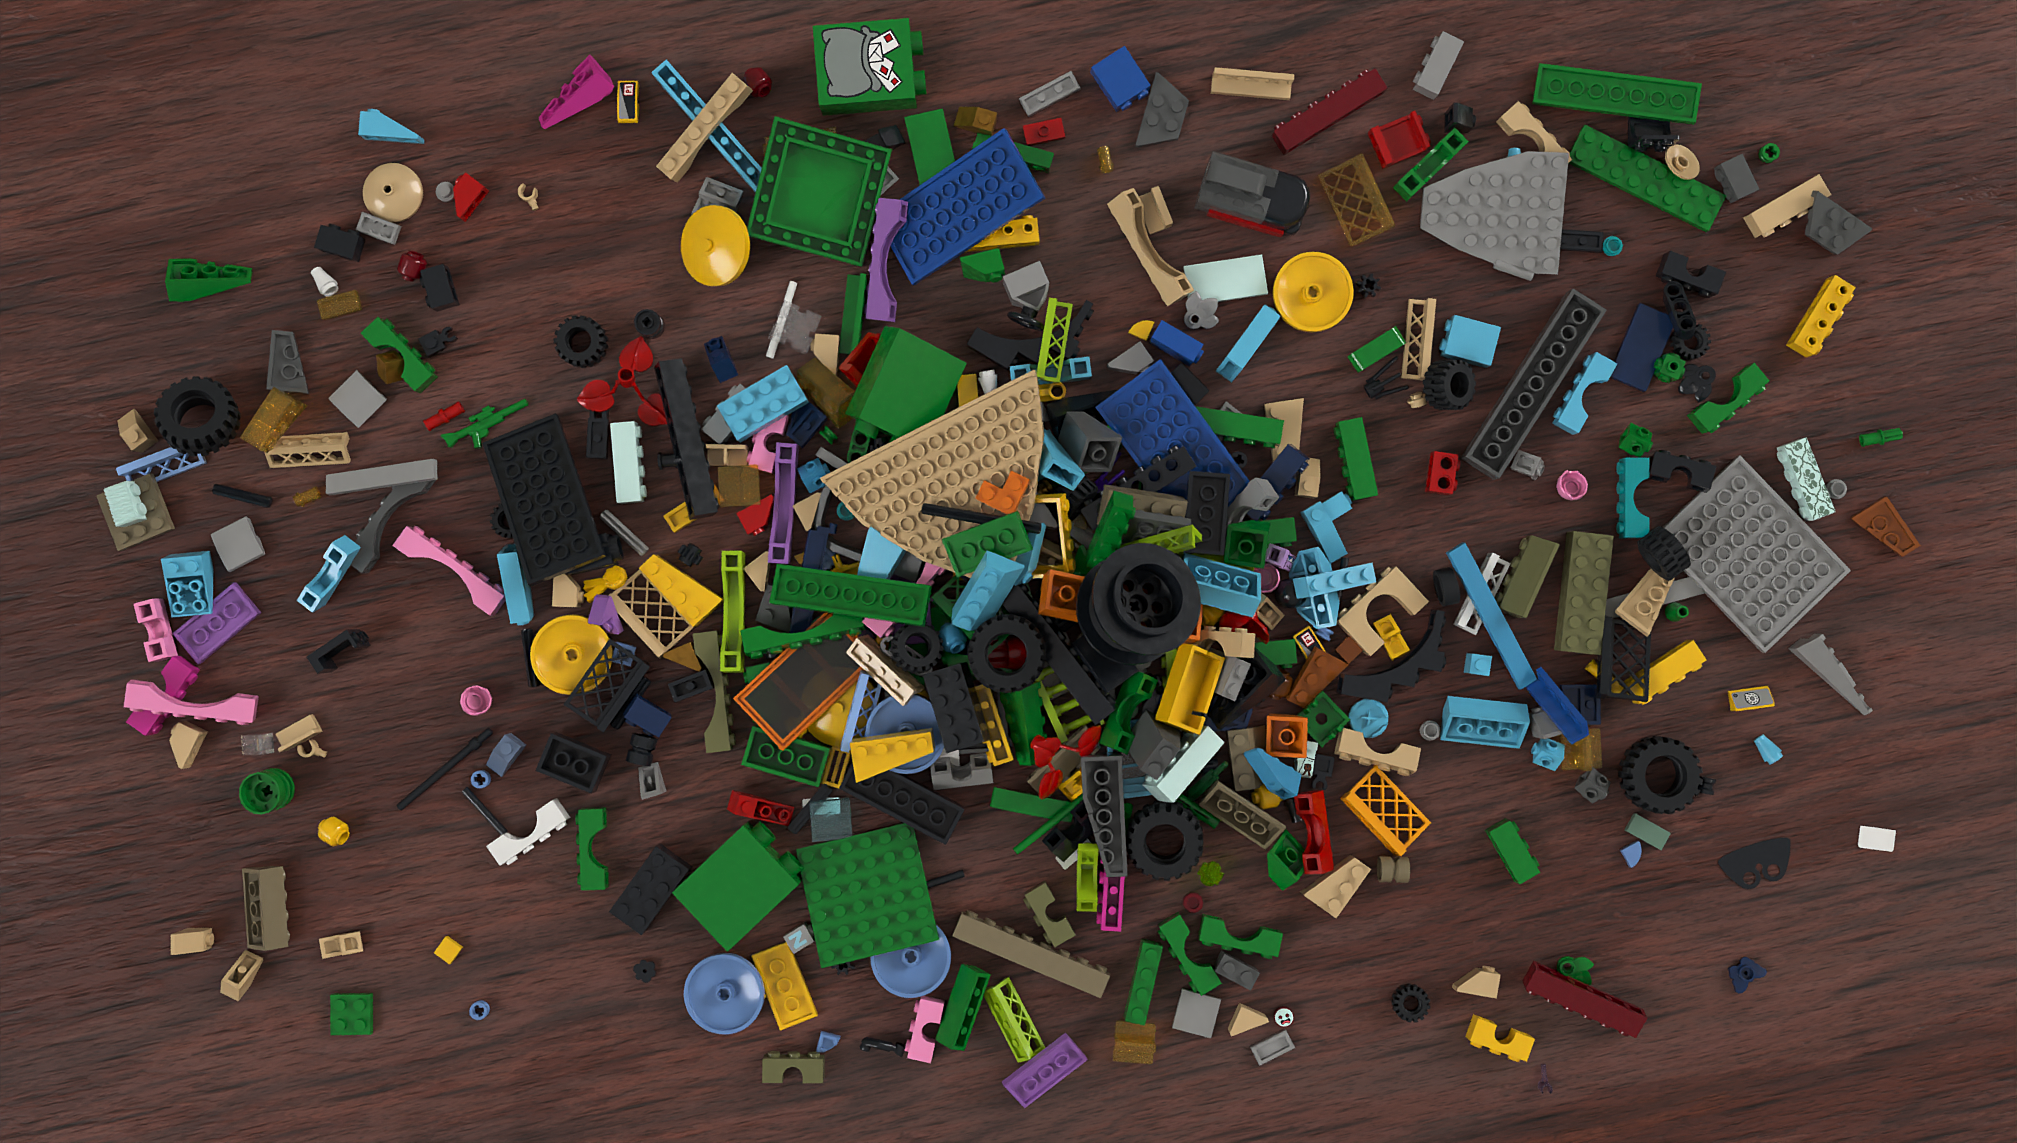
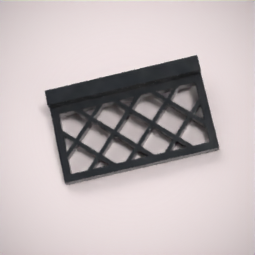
M1605 616L1601 655H1598L1596 698L1648 702L1651 632L1648 637L1645 636L1640 640L1633 632L1636 628L1627 621ZM1614 625L1623 626L1627 632L1619 637L1614 632ZM1628 634L1637 642L1631 648L1622 640ZM1618 642L1626 650L1620 657L1613 651V646ZM1637 645H1640L1645 650V655L1640 659L1632 651ZM1627 653L1636 661L1630 667L1621 660ZM1617 661L1625 669L1619 676L1612 670V666ZM1637 664L1644 670V675L1640 678L1631 671ZM1627 672L1635 680L1629 687L1620 679ZM1616 681L1625 689L1620 694L1611 693L1612 684ZM1638 683L1643 689V696L1635 695L1630 688Z
M609 639L563 705L595 725L597 729L604 733L649 669L650 663L640 659L612 639ZM610 645L618 649L619 657L607 658L606 650ZM632 658L637 663L633 669L624 670L622 659ZM620 660L622 671L610 673L608 662ZM606 662L608 673L596 675L595 666ZM623 673L624 682L622 685L613 686L611 675ZM608 676L610 687L599 689L597 678ZM594 679L596 690L584 692L583 683L585 680ZM611 690L612 699L601 703L599 692ZM597 692L599 703L587 705L585 695ZM583 695L584 706L575 707L570 703L573 697ZM599 706L601 714L595 720L589 716L588 708Z

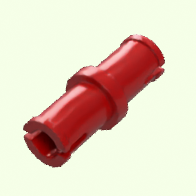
M457 401V403L444 410H438L437 414L423 420L426 428L432 431L444 423H450L451 419L465 413V410L461 403Z

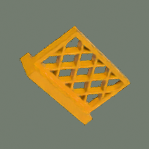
M1374 765L1340 798L1394 856H1402L1406 852V848L1431 824L1383 771L1378 769L1377 765ZM1374 772L1380 776V785H1371L1370 776ZM1360 787H1367V799H1360L1355 792ZM1371 787H1380V799H1371ZM1384 788H1391L1394 791V800L1384 799ZM1371 801L1380 802L1381 813L1372 812ZM1384 802H1394V814H1384ZM1398 802L1406 803L1408 814H1398ZM1385 816H1394V828H1388L1385 825ZM1398 816H1408V828H1398ZM1412 816L1419 817L1424 822L1418 829L1412 828ZM1398 830L1408 831V840L1404 844L1398 839Z

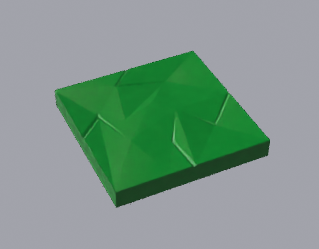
M774 116L747 225L749 237L862 267L876 215L875 207L881 195L892 149Z

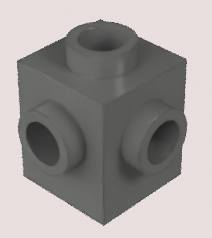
M1591 767L1579 776L1574 788L1593 804L1599 799L1603 800L1608 795V788L1611 782L1594 767Z

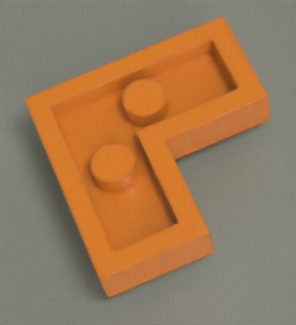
M1014 471L1010 472L1003 489L984 480L975 499L1005 514H1010L1017 510L1031 480Z

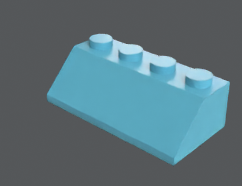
M986 551L952 608L951 624L972 631L977 629L986 620L994 617L1023 571L1024 565Z
M1447 696L1442 714L1440 740L1520 749L1530 724L1527 704Z

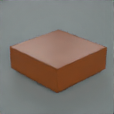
M1347 636L1334 649L1347 664L1363 651L1350 636Z

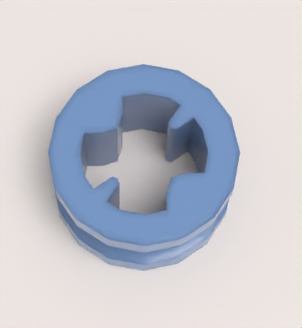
M1327 628L1314 631L1315 635L1327 641H1330V635L1334 634L1333 631Z
M486 770L476 771L471 776V784L476 788L487 787L491 782V776ZM479 774L485 777V781L482 782L483 785H481L480 781L476 780Z
M483 1000L475 1002L470 1007V1016L475 1020H482L489 1014V1004ZM476 1005H478L479 1008H484V1011L482 1012L483 1015H481L480 1012L476 1013L475 1009L478 1008Z

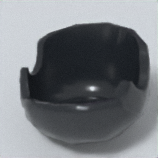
M1293 578L1283 579L1275 589V599L1284 608H1297L1306 601V598L1297 599Z

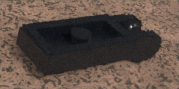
M609 409L602 412V418H596L597 412L590 410L587 427L586 458L608 459Z

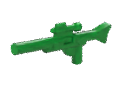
M523 399L494 414L492 411L495 410V407L490 408L488 405L482 408V412L469 417L470 422H474L476 419H478V422L455 433L441 434V437L446 441L448 447L452 448L459 439L470 435L474 448H482L481 439L488 435V428L505 421L504 417L529 406L528 401Z

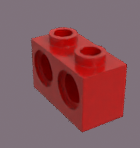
M1438 451L1430 453L1425 492L1451 495L1453 491H1456L1458 480L1455 479L1456 472L1460 469L1458 454ZM1443 458L1448 460L1449 467L1447 469H1444L1441 466V460ZM1440 478H1443L1446 481V487L1444 489L1440 488L1438 485V481Z

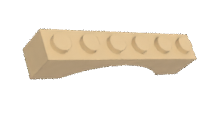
M731 73L656 167L671 180L678 183L691 167L698 151L711 133L727 116L741 106L753 90Z
M1135 189L1123 191L1111 200L1107 205L1112 215L1120 225L1122 232L1126 235L1132 249L1136 252L1142 266L1146 269L1152 283L1156 286L1167 307L1179 302L1192 293L1194 289L1186 275L1167 264L1153 247L1145 227L1144 204Z

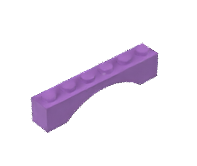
M879 198L876 204L875 212L877 217L876 223L873 226L875 236L874 243L871 246L872 263L869 265L870 282L866 289L868 300L864 308L865 319L895 322L897 301L888 284L887 257L894 237L906 223L908 202Z
M776 442L775 496L768 563L791 565L795 510L793 505H795L799 445Z

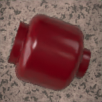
M750 68L745 72L742 81L753 90L750 93L753 97L762 98L770 93L772 80L762 68Z
M411 250L401 255L397 270L402 274L403 279L414 282V279L422 277L420 270L426 269L427 265L426 260L423 258L424 255Z

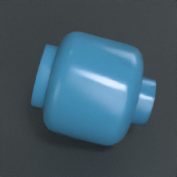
M945 623L941 626L938 637L943 639L941 644L944 647L943 649L954 654L962 651L967 642V636L963 631L951 623Z

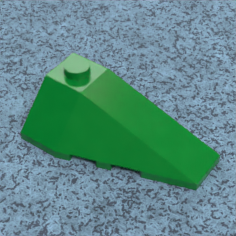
M191 258L169 259L165 278L169 302L192 301L251 283L252 268L229 264L221 267L216 266L215 262L210 261L207 264L197 263V259Z

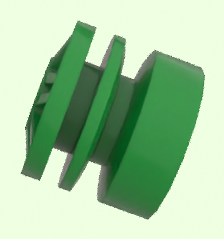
M270 768L248 775L240 785L239 798L246 810L253 814L262 815L288 805L294 796L295 785L287 772L278 768Z

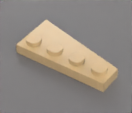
M1304 398L1264 404L1266 418L1284 420L1280 446H1275V449L1271 448L1273 462L1287 444H1292L1297 449L1300 447Z
M1650 569L1615 610V613L1648 637L1675 578L1667 581Z

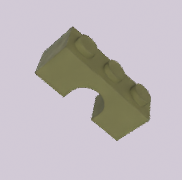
M1045 880L1024 892L1026 898L1023 901L1028 909L1032 908L1036 915L1033 918L1038 927L1043 926L1046 931L1043 935L1048 944L1052 943L1056 947L1075 936V931L1065 915L1058 919H1051L1046 915V907L1055 901V897Z
M770 1051L762 1059V1083H783L785 1070L790 1067H796L801 1071L803 1083H823L825 1079V1055H820V1052L812 1051L808 1052V1054H800L798 1051H791L788 1054H780L779 1051Z

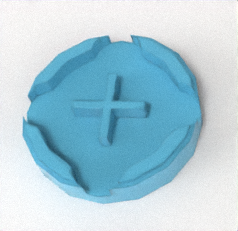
M1361 699L1350 708L1348 717L1351 720L1348 723L1352 730L1363 733L1365 738H1374L1382 734L1387 728L1388 712L1379 701Z

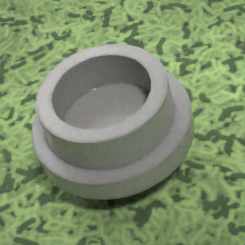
M449 182L440 183L436 187L438 199L443 202L452 201L454 199V185Z
M1834 479L1827 483L1826 489L1830 498L1840 499L1846 494L1847 486L1842 480Z
M1425 721L1420 727V734L1426 740H1435L1440 735V727L1434 721Z

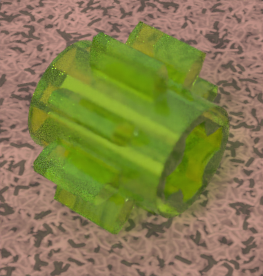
M1213 861L1203 862L1197 873L1201 876V882L1206 886L1218 885L1224 875L1223 872H1220L1221 866Z

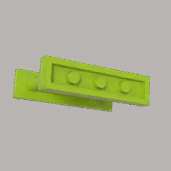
M1048 666L1042 670L1040 676L1035 681H1040L1041 688L1038 689L1039 696L1042 697L1043 705L1061 743L1068 740L1066 735L1070 734V731L1092 722V720L1086 715L1066 725L1065 723H1060L1058 717L1061 716V713L1080 704L1076 699H1073L1059 706L1052 705L1050 701L1053 698L1052 695L1066 690L1067 687L1062 682L1053 687L1044 688L1042 680L1045 679L1044 677L1054 673L1053 669ZM1104 720L1099 722L1101 725L1105 724Z

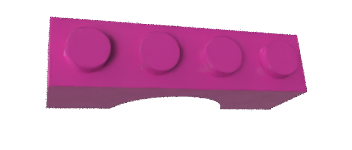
M172 656L161 672L166 683L165 693L178 700H182L186 695L185 690L197 680V674L200 669L182 656ZM151 710L133 711L126 723L145 736L154 735L162 729L163 721L171 716L172 713L164 712V714L159 715L151 713Z

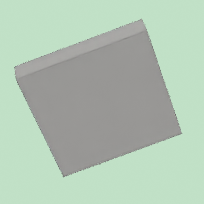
M1182 988L1172 1028L1211 1038L1221 998L1206 994L1201 996L1199 992L1194 993V991Z

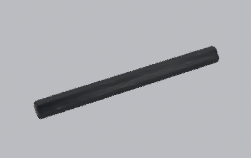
M923 503L921 509L922 514L978 524L1001 517ZM1022 520L1026 532L1040 534L1041 523Z

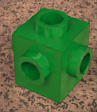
M1674 353L1662 355L1654 363L1653 368H1655L1653 376L1658 377L1660 381L1665 383L1676 381L1683 376L1686 361L1680 359V356Z
M1630 422L1620 436L1618 448L1630 455L1641 458L1644 452H1649L1653 445L1651 441L1652 433L1648 429Z

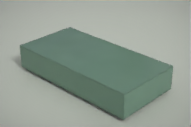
M1633 813L1624 830L1659 850L1663 849L1671 834L1636 813Z

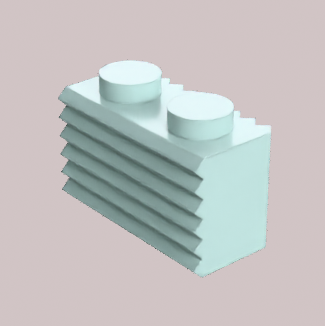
M124 481L104 488L116 527H127L147 520L145 515L147 509L141 503L139 497L141 491L139 486L135 484V481Z

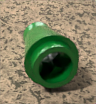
M1671 602L1665 608L1666 617L1673 622L1680 621L1689 614L1688 608L1678 602Z

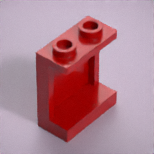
M1412 111L1409 115L1383 126H1375L1367 133L1382 169L1426 152L1430 148V137L1428 133L1424 132L1422 118L1420 115H1417L1416 111Z
M868 332L839 366V369L856 387L880 338V333Z

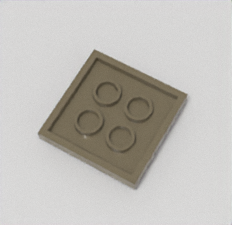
M149 473L133 480L140 488L141 494L139 497L141 503L147 509L145 514L147 520L127 527H116L105 492L97 495L117 551H124L175 529L154 474Z

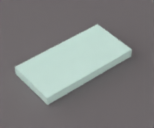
M1262 255L1183 266L1184 274L1194 289L1193 292L1197 291L1202 300L1216 298L1218 302L1268 294Z

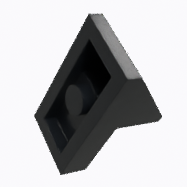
M896 125L878 129V134L864 141L892 150L906 143Z

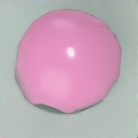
M1568 470L1558 478L1556 485L1559 495L1566 500L1581 499L1587 492L1588 487L1586 478L1578 471Z
M1265 563L1264 569L1254 567L1253 572L1261 573V593L1272 592L1278 587L1280 573L1276 567L1269 563Z
M478 685L466 688L461 694L460 699L463 711L472 716L486 713L491 707L492 702L488 689Z

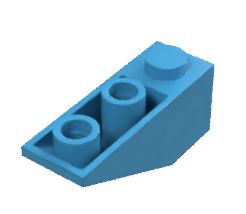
M1254 748L1244 752L1245 758L1271 793L1283 800L1298 795L1302 774L1280 762L1278 758L1267 754L1261 748Z

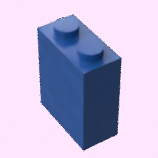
M1125 46L1091 67L1090 73L1116 112L1120 109L1122 111L1128 109L1132 105L1131 102L1137 98L1141 100L1149 94L1148 91L1151 85Z
M1161 320L1149 341L1151 345L1189 367L1192 363L1196 364L1204 352L1201 350L1203 346L1201 342Z

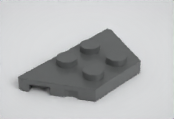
M1157 72L1135 147L1137 148L1149 144L1155 145L1165 141L1178 140L1189 100Z
M1813 190L1811 197H1814L1813 207L1808 212V224L1806 225L1805 235L1829 252L1836 255L1840 254L1872 230L1870 226L1819 191Z

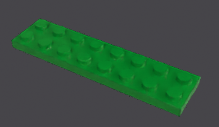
M1539 63L1532 104L1694 125L1697 118L1702 83Z
M1587 125L1582 126L1569 152L1572 159L1569 164L1704 232L1710 230L1726 198V195L1694 179L1685 180L1676 176L1667 165L1641 152H1636L1635 149L1629 148V146Z
M777 564L769 603L925 627L932 587L924 584Z

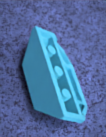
M1319 547L1301 550L1298 552L1292 565L1289 578L1296 579L1330 572L1332 567ZM1337 591L1307 597L1306 601L1296 608L1297 613L1311 623L1315 629L1336 626L1340 604Z

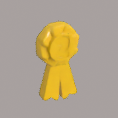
M615 565L606 569L603 578L583 581L585 584L583 589L587 592L583 596L587 598V602L591 603L597 594H602L608 588L615 590L622 587L628 578L626 570Z

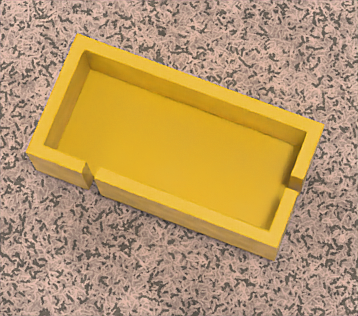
M1181 644L1178 648L1155 720L1184 732L1200 735L1205 717L1192 715V711L1207 714L1225 658L1212 652H1207V650L1192 644Z

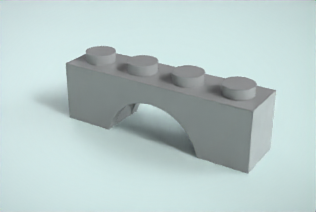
M1252 479L1248 486L1236 496L1235 500L1228 507L1224 551L1226 548L1228 524L1242 522L1246 513L1251 509L1267 511L1278 500L1279 496L1268 480Z

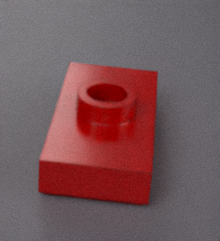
M1062 118L1023 125L1027 146L1065 139Z

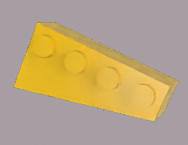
M653 554L639 567L693 627H697L724 602L723 597L714 593L658 555Z
M933 728L852 739L850 748L856 783L933 753L936 748Z

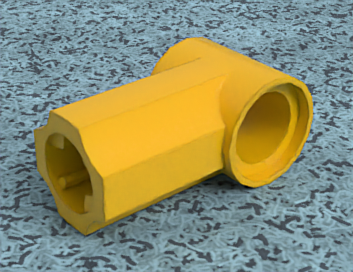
M1061 382L1038 385L1040 402L1057 401L1066 395V388ZM1054 387H1060L1063 393L1061 396L1055 397L1052 395L1051 390Z

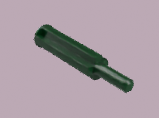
M1224 761L1215 770L1211 769L1187 791V797L1192 801L1199 798L1219 779L1218 775L1228 766V762Z

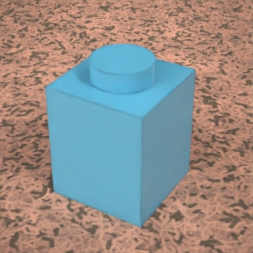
M1339 492L1322 502L1332 521L1352 509L1350 505L1352 504L1351 499L1346 493L1343 494V492Z
M1466 653L1464 673L1489 676L1492 656Z

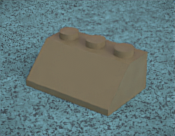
M1265 725L1226 730L1233 790L1242 791L1260 788L1264 783L1245 758L1244 752L1254 748H1261L1266 752Z

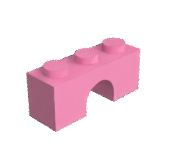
M788 415L753 435V451H749L746 461L749 463L748 467L774 474L776 453L768 451L766 441L774 434L785 435L789 421Z
M149 599L134 603L138 623L144 624L148 631V642H144L148 662H159L170 659L172 656H178L164 600Z
M921 996L920 1000H916L914 1012H917L916 1020L911 1021L909 1032H913L912 1039H907L905 1051L908 1052L907 1058L931 1063L936 1040L927 1037L923 1033L922 1028L930 1022L940 1024L945 1000L929 996Z

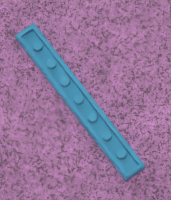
M1460 543L1446 552L1513 681L1517 688L1521 690L1537 680L1466 543Z

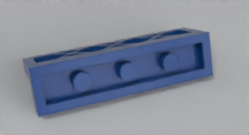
M1542 667L1536 669L1538 679L1526 686L1527 691L1571 745L1588 736V725L1584 717Z

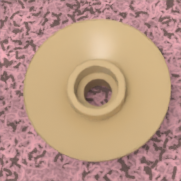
M1674 145L1667 149L1665 160L1669 169L1676 176L1685 180H1691L1699 174V162L1688 148L1682 145Z

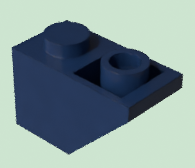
M722 336L704 343L710 365L720 383L738 375L734 361Z

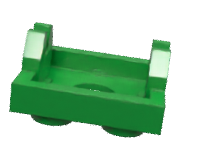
M1321 691L1296 715L1308 717V734L1318 742L1320 747H1323L1329 740L1335 738L1336 734L1341 732L1344 726L1351 720L1324 691ZM1324 713L1327 716L1325 724L1320 725L1316 722L1317 714Z

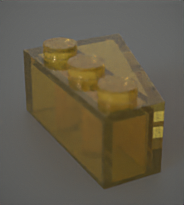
M815 357L797 370V382L800 387L807 392L838 429L853 419L845 413L855 391Z
M273 387L240 438L260 451L268 453L276 446L277 441L308 405L291 394Z

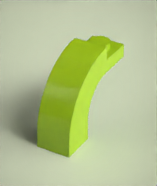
M1078 844L1077 911L1097 912V866L1099 852L1097 844Z

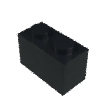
M330 223L328 226H320L314 248L325 253L359 262L365 244V239L359 236V232L350 229L347 232L341 231V227Z
M441 264L420 270L422 275L420 283L426 289L427 296H425V300L429 308L431 307V309L438 312L460 305L448 266Z
M708 669L668 683L674 702H679L715 688Z

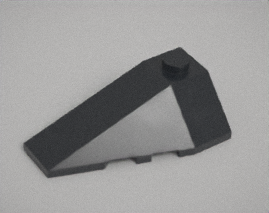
M1117 390L1066 397L1047 404L1049 423L1055 438L1058 440L1066 412H1085L1099 422L1104 421V418L1095 407Z
M1255 647L1254 658H1240L1251 665L1236 700L1233 701L1219 695L1209 713V717L1219 730L1271 695L1286 680L1278 667Z

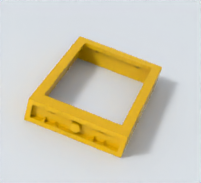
M1066 493L1036 494L1035 503L1056 502L1063 564L1037 565L1032 573V578H1043V575L1050 569L1071 574L1076 569V561L1072 557L1074 542L1070 538L1072 523L1068 519L1070 505L1069 500L1066 499Z

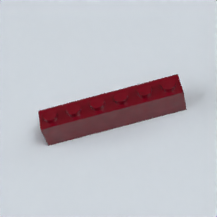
M1375 68L1371 71L1368 69L1364 70L1355 81L1348 80L1341 85L1342 89L1335 92V90H1332L1324 96L1325 99L1318 102L1317 100L1308 106L1307 111L1303 113L1299 111L1291 116V121L1286 124L1283 121L1276 125L1271 136L1282 154L1286 155L1384 94L1388 87Z
M1536 961L1532 962L1522 980L1526 991L1531 995L1542 996L1552 1004L1558 1003L1570 1012L1576 1011L1588 1020L1594 1019L1606 1028L1612 1027L1627 1037L1630 1035L1636 1038L1647 1020V1016L1642 1008L1570 976H1565Z

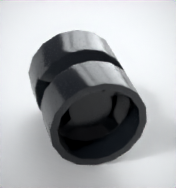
M644 309L635 316L634 326L646 338L655 339L664 332V321L653 310Z
M632 733L630 740L632 748L628 749L626 761L650 767L654 756L651 751L656 749L658 739L645 734Z

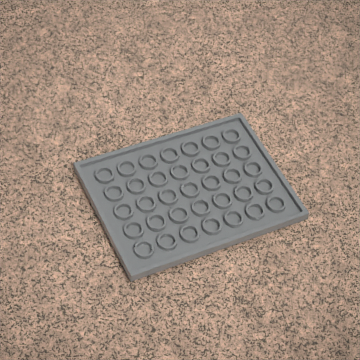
M1740 455L1736 456L1713 479L1711 489L1707 493L1699 492L1663 526L1680 541L1689 555L1691 566L1684 570V572L1762 653H1766L1851 571Z

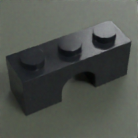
M1673 251L1663 254L1655 276L1661 278L1662 282L1666 284L1671 281L1679 282L1685 291L1693 290L1704 298H1710L1719 293L1726 271L1706 265L1700 268L1698 276L1695 277L1690 275L1686 268L1689 257Z
M1659 450L1658 452L1655 451L1651 457L1648 479L1667 483L1672 471L1680 470L1688 477L1686 488L1707 493L1711 489L1716 466L1711 465V462L1706 460H1699L1698 462L1691 460V457L1686 455H1679L1678 457L1671 455L1668 451Z
M1084 800L1070 812L1074 816V822L1068 829L1059 830L1055 827L1042 840L1049 850L1063 862L1078 849V844H1083L1093 833Z

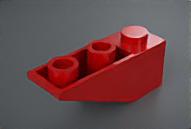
M732 790L727 810L735 815L785 826L790 824L795 808L794 806Z

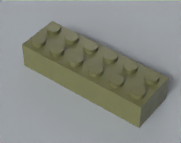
M1577 531L1567 532L1554 650L1601 655L1614 536Z

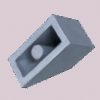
M512 733L505 734L493 749L486 766L503 777L527 745Z

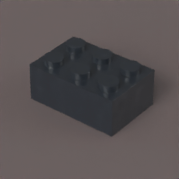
M554 732L549 736L535 771L592 794L597 791L612 754L561 733Z

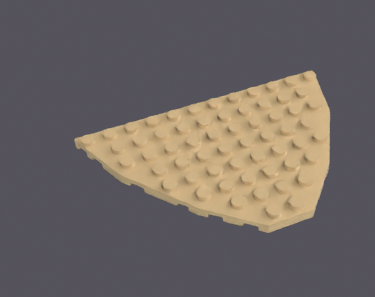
M1032 370L820 477L821 481L829 487L831 492L845 504V507L864 526L868 528L872 526L881 533V536L915 555L920 560L955 572L942 539L980 524L922 514V505L927 503L997 516L1007 515L975 498L984 480L1003 489L1010 472L1014 471L1031 480L1016 510L1019 512L1021 520L1030 521L1035 504L1044 440L1036 370ZM1017 556L1012 557V558H1009V559H1010V560H1013V561H1016ZM974 571L971 572V573L965 574L964 576L971 578V576L973 575Z

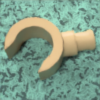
M521 184L518 188L520 198L528 202L533 211L539 209L536 204L538 190L534 188L530 197H524L523 192L526 185Z
M313 739L309 740L312 746V751L309 754L304 751L302 745L297 746V751L302 757L314 755L326 757L327 751L319 748L318 743Z

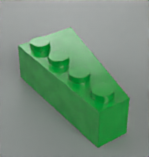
M1034 681L1033 684L1018 692H999L1019 765H1034V750L1030 747L1031 742L1037 735L1047 738V734L1043 731L1045 716L1041 715L1040 706L1043 705V699L1039 697L1038 689L1041 688L1040 681Z

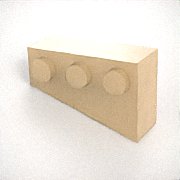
M1349 855L1335 865L1334 870L1319 877L1314 883L1300 892L1337 918L1371 869L1352 855Z

